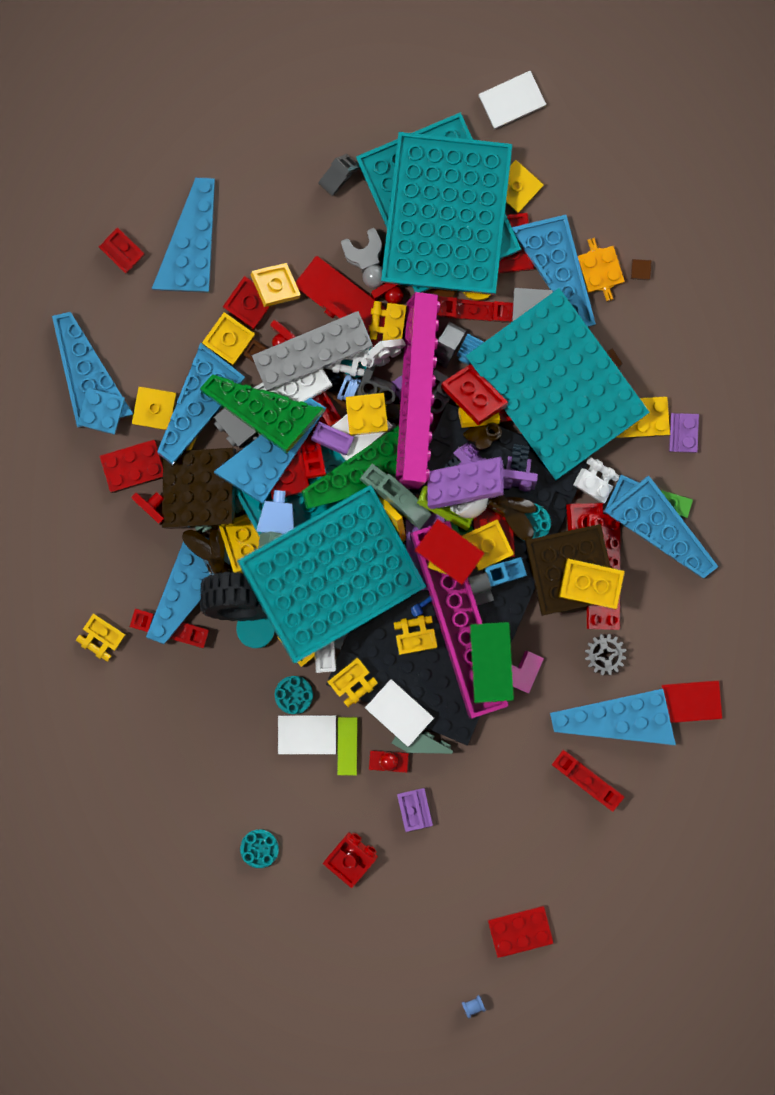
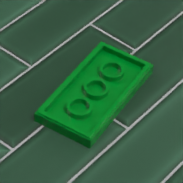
M509 622L471 624L470 639L474 703L514 700Z

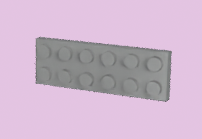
M359 311L254 354L252 357L266 391H270L373 348V344Z

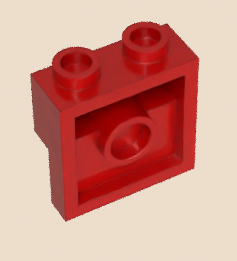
M348 832L322 864L349 887L353 888L378 856L372 846H365L361 842L362 839L358 834Z

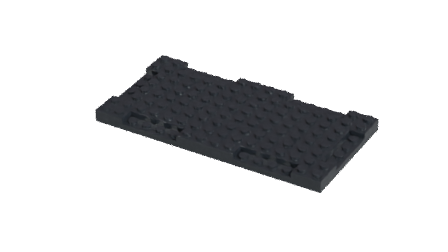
M449 403L446 404L428 447V450L431 451L430 461L427 462V469L429 471L445 468L448 461L456 457L454 452L467 442L476 447V442H470L463 436V433L472 427H461L458 414L459 408ZM500 427L502 430L500 439L493 441L491 446L486 449H478V454L487 460L500 457L503 460V469H506L508 456H512L513 445L529 446L528 459H531L530 473L538 474L534 490L530 489L529 492L519 490L518 487H511V489L503 488V494L506 497L524 498L542 506L548 512L551 519V527L547 535L558 533L567 514L566 505L571 504L577 491V487L573 484L581 469H586L587 462L582 461L555 480L524 436ZM426 483L422 485L418 490H410V492L414 496L418 494L420 495L422 488L426 486ZM402 516L405 528V518ZM472 520V523H471L470 526H472L473 531H474V522H473V520ZM514 532L515 557L506 558L493 565L521 557L527 576L491 587L494 601L477 606L482 624L509 622L510 645L535 589L526 543L518 538ZM429 590L418 591L348 632L335 662L336 671L331 672L326 683L327 686H330L328 683L330 679L358 658L370 672L364 679L368 682L374 677L378 682L373 687V690L370 693L364 694L359 698L360 700L370 703L391 679L434 718L426 726L427 729L468 746L480 716L474 718L468 716L432 601L426 606L421 607L423 610L421 615L424 617L432 616L433 623L425 624L426 630L434 629L437 648L399 655L396 635H402L403 630H395L393 622H399L404 618L407 620L418 618V616L413 617L411 608L430 597ZM420 626L409 627V633L420 631ZM358 682L350 689L354 693L363 685Z

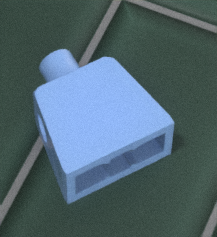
M274 490L273 501L264 502L257 532L272 531L284 534L294 528L293 504L285 503L286 491Z

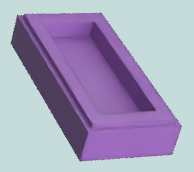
M321 422L318 423L311 437V441L345 456L354 440L353 436Z

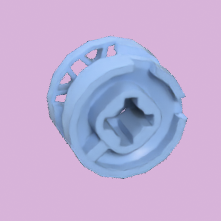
M347 374L337 399L342 401L343 399L346 400V397L356 396L361 380L358 378L355 380Z

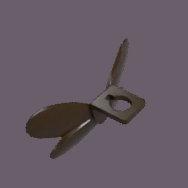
M504 495L488 498L486 508L505 517L509 527L520 539L524 541L532 539L534 535L533 527L524 513H534L536 511L534 503L524 498L506 497Z
M214 529L210 532L209 540L195 530L183 532L182 539L184 544L195 555L203 559L210 575L233 572L232 566L224 561V541L218 530Z

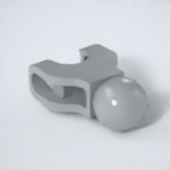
M372 228L367 231L369 243L364 249L354 248L349 239L342 240L341 246L347 262L359 267L363 274V282L368 287L375 289L384 284L381 283L383 268L379 262L383 248L376 229Z

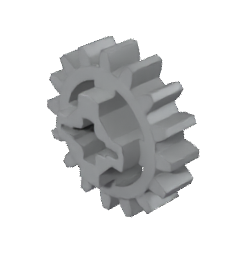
M600 634L599 640L595 637L592 638L594 643L587 644L590 650H585V653L589 654L585 660H590L591 662L588 667L594 666L593 672L596 673L600 670L601 675H604L605 671H607L608 675L612 674L611 670L618 672L617 666L623 667L624 664L621 660L627 658L622 656V653L626 652V649H621L623 642L617 643L618 637H614L612 640L610 634L606 638ZM607 642L612 643L617 649L608 647ZM599 644L600 649L597 653L593 654L595 646ZM603 649L606 652H614V654L608 656V660H605V657H597L603 653ZM618 655L616 663L612 666L611 661L613 657ZM595 660L601 661L604 667L597 665Z

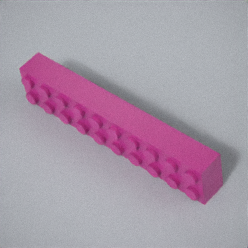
M415 292L409 299L406 309L404 340L406 345L404 346L395 477L398 482L410 490H418L429 480L430 471L427 469V462L430 461L431 451L428 450V443H431L432 432H429V427L433 421V413H430L434 403L432 387L435 385V376L433 375V368L435 369L437 358L434 357V350L437 349L438 345L435 332L439 328V320H436V316L440 310V302L437 301L438 295Z
M450 520L443 522L452 529ZM431 526L410 533L415 549ZM417 553L468 716L474 718L508 707L507 701L474 703L470 625L482 624L468 578L461 585L450 576L427 568L429 561Z

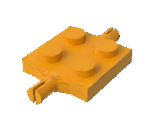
M595 238L588 239L590 251L578 256L587 293L603 291L606 302L611 301L614 298L610 289L615 285L625 282L614 246L597 248Z

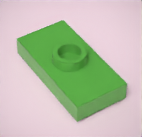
M660 490L679 516L688 518L693 500Z

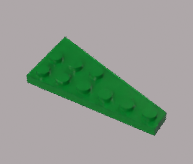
M211 375L200 388L202 393L285 453H288L324 412L322 407H314L302 401L297 402L289 399V397L266 390H257L246 384H237L232 380L216 375Z
M399 425L327 473L326 476H323L302 490L306 509L342 501L367 487V485L360 481V478L371 464L375 465L386 475L389 473L395 478Z

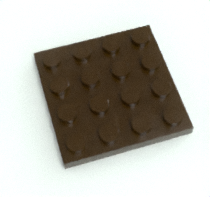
M236 448L187 450L182 453L173 465L163 458L162 497L164 500L162 501V517L164 520L162 521V528L235 525L236 487L214 474V471L236 455Z
M601 524L525 540L541 616L593 605L561 598L559 595L567 559L611 568Z

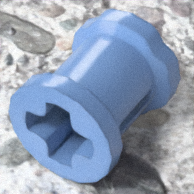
M479 995L476 996V999L469 1002H462L468 1019L475 1013L486 1011Z

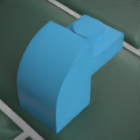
M521 557L484 568L491 587L527 576Z

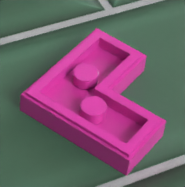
M525 650L519 667L512 665L513 687L529 694L544 658Z

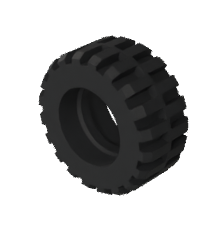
M216 573L208 575L202 580L200 610L205 616L229 621H254L264 617L267 618L244 573Z

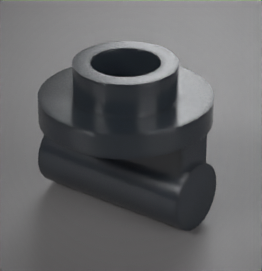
M334 372L327 376L333 385L327 391L335 392L339 390L343 384L339 373Z

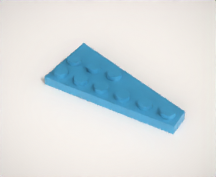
M195 178L152 290L209 293L214 178Z
M567 215L512 227L517 240L549 289L554 292L560 288L587 327L596 325Z
M71 312L54 315L52 319L77 425L87 388L121 397L122 395ZM124 401L120 418L133 415L126 401Z
M201 342L157 451L160 456L172 465L222 407L201 392L200 388L211 375L232 380L237 384H242L245 380V376Z
M311 398L305 401L308 405L322 407L324 412L326 410V407ZM321 416L288 453H285L261 435L215 470L214 474L263 504Z
M646 476L603 511L701 578H705L719 567L650 476Z
M184 542L146 638L161 644H165L200 602L201 582L210 575L203 559L195 555ZM224 544V561L231 565Z
M663 689L550 713L554 732L676 745Z

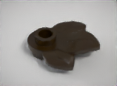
M488 423L487 425L474 426L463 433V436L470 442H476L477 449H486L491 446L493 441L500 439L502 430L498 424Z

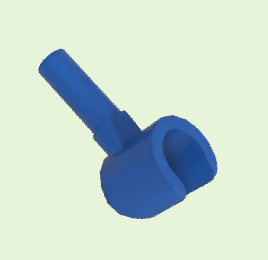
M431 597L411 608L413 617L423 614L421 607L432 601Z

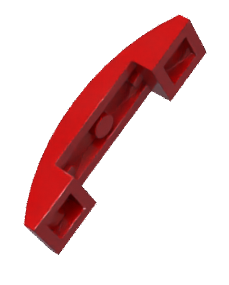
M438 296L437 301L440 302V310L437 316L474 321L512 322L513 303L486 302Z
M317 424L301 446L307 479L326 476L321 446L311 441Z
M135 609L130 627L148 632L155 614ZM182 622L169 639L204 649L209 630Z
M562 750L552 763V766L612 812L624 799L622 794L565 750Z

